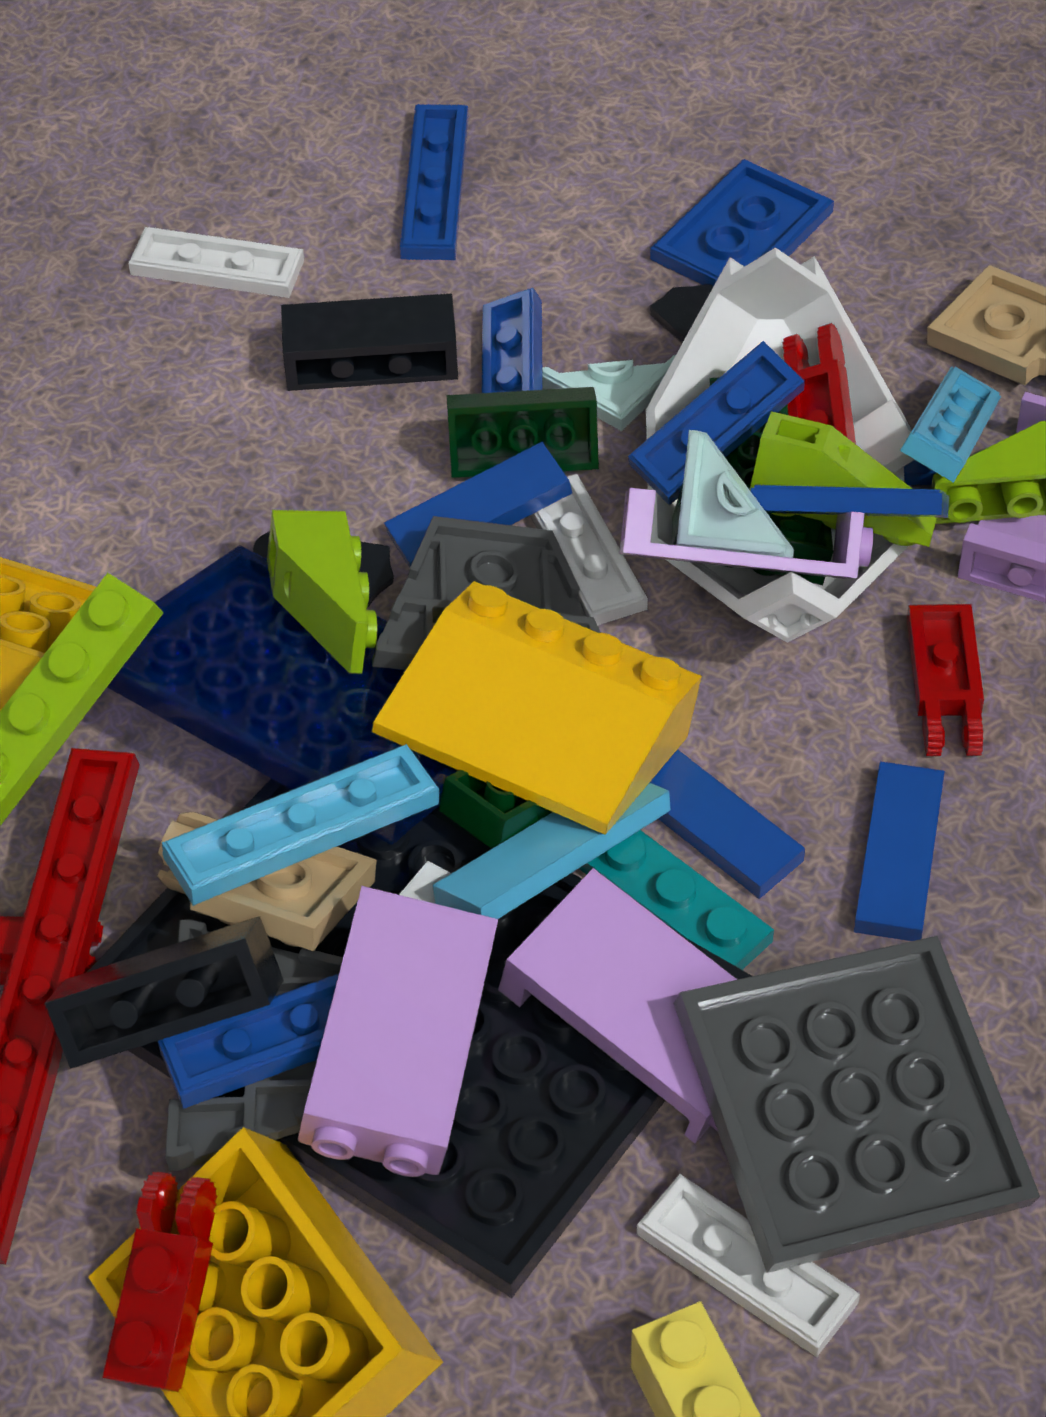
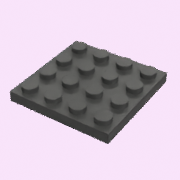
M938 936L680 992L673 1003L767 1273L1028 1207L1040 1197Z

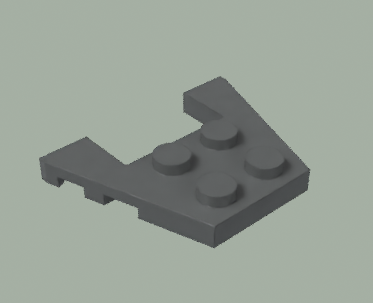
M433 516L410 567L401 593L397 596L385 629L377 641L372 658V666L406 670L432 630L433 623L437 622L443 610L474 581L483 585L500 588L511 597L540 609L555 611L564 619L595 632H601L594 617H587L577 597L580 587L553 530Z
M180 920L179 942L209 933L206 923L194 920ZM272 947L284 979L275 996L338 974L343 957L315 950L311 951L305 948H301L298 954ZM317 1060L245 1086V1095L243 1097L212 1098L184 1109L179 1099H169L165 1154L169 1171H180L207 1162L243 1127L274 1140L300 1132L302 1117Z

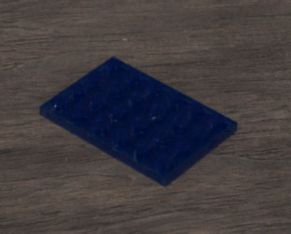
M241 545L155 602L163 611V615L107 686L112 691L291 790L402 746L372 733L375 718L406 670L373 667L372 658L375 648H365L362 674L349 673L273 597L267 559ZM378 616L377 641L388 622ZM411 750L439 788V804L370 833L393 845L440 805L445 778L459 770Z

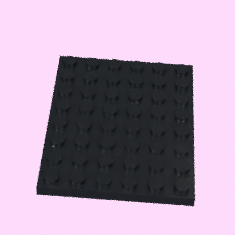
M318 729L242 810L371 758ZM440 797L439 804L337 846L376 859L375 882L370 888L397 895L403 891L427 861L453 873L491 850L489 846L439 811ZM573 873L498 919L449 1143L438 1175L424 1173L417 1177L402 1176L389 1171L381 1162L357 1156L344 1160L328 1158L315 1152L311 1145L299 1142V1132L276 1139V1141L286 1144L298 1161L510 1298L519 1290L666 1101L532 994L519 1007L498 990L507 958L582 880V878ZM167 887L87 972L178 943L180 920H194L206 923V928L209 932L230 925L223 923L217 918L190 910V900L187 895ZM357 902L316 947L315 951L344 957ZM268 936L273 948L298 954L302 948L287 945L278 939ZM683 937L737 980L752 977L747 972ZM158 1041L128 1050L170 1077L161 1055ZM245 1086L214 1098L243 1097L245 1095Z

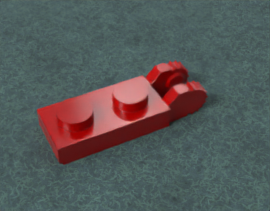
M830 323L818 327L817 338L820 364L810 366L808 362V350L800 335L795 334L783 338L784 361L804 380V390L788 403V415L831 425L856 444L842 340L835 325Z
M972 604L908 605L907 626L917 714L922 716L926 756H941L942 748L945 745V730L942 726L941 716H962V745L965 748L966 756H981L984 740L982 724L984 694Z
M152 1172V1175H148V1179L144 1181V1187L141 1189L142 1196L139 1197L136 1213L141 1229L136 1228L102 1378L179 1392L183 1385L213 1242H210L209 1239L215 1216L214 1207L217 1206L216 1198L218 1196L216 1195L217 1188L214 1187V1182H211V1179L191 1177V1180H187V1184L183 1186V1192L180 1194L181 1201L178 1203L176 1211L175 1202L178 1200L177 1193L179 1192L177 1189L178 1182L175 1181L176 1177L172 1176V1173ZM174 1216L179 1235L171 1233Z

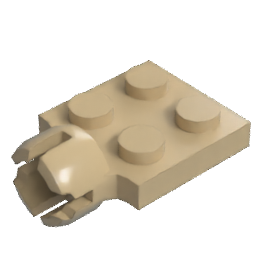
M989 265L927 327V345L1026 386L1031 379L1038 375L1046 376V287Z
M195 812L179 814L177 821H172L168 826L158 851L164 865L168 866L163 858L162 842L218 819ZM336 846L194 906L190 901V910L217 918L229 925L260 916L267 936L278 939L290 946H299L314 951L358 901L361 887L370 888L375 882L376 859ZM171 869L168 872L159 870L157 876L161 883L169 889L186 894Z

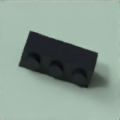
M452 293L281 305L282 351L287 391L458 380Z
M258 916L65 979L45 1002V1005L71 1069L268 1006L280 989L284 979L261 917Z

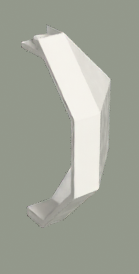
M775 247L745 267L731 257L729 258L646 408L647 439L709 387L710 378L721 377L762 341L784 361L783 338L798 334L807 347L810 366L820 364L817 331L818 327L830 323L835 325L842 340L853 424L891 399L895 403L896 401L815 256L800 265ZM902 467L893 474L905 482L904 468ZM648 484V490H654V489ZM657 492L650 543L672 545V517L677 500L669 506ZM831 528L832 541H833V550H834V541H835V532H836V530ZM873 533V546L869 566L858 567L857 578L825 577L823 586L813 584L792 571L784 576L776 574L774 576H763L749 568H730L722 565L675 560L667 561L744 619L788 643L837 618L908 546L893 544L884 539L882 535Z

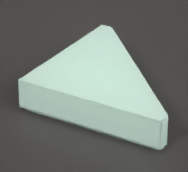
M673 355L666 363L633 366V360L588 364V370L565 373H558L549 367H543V388L594 387L597 399V418L622 431L648 407L676 355Z
M689 430L676 545L793 558V547L709 435L705 432Z

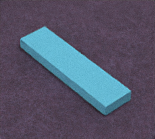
M951 366L900 451L954 483L1001 398L1000 393L961 369Z
M406 744L162 842L163 858L194 906L439 804V788Z
M649 783L606 835L552 812L433 884L435 904L499 919L671 810L669 790Z

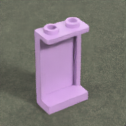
M593 868L507 958L498 990L519 1007L531 994L686 1116L689 1120V1125L684 1135L693 1143H696L710 1126L717 1131L673 1003L680 992L737 979Z
M365 886L361 887L298 1136L299 1142L311 1145L315 1152L332 1159L344 1160L357 1156L381 1162L386 1169L402 1176L417 1177L424 1173L431 1175L439 1174L449 1143L498 919Z

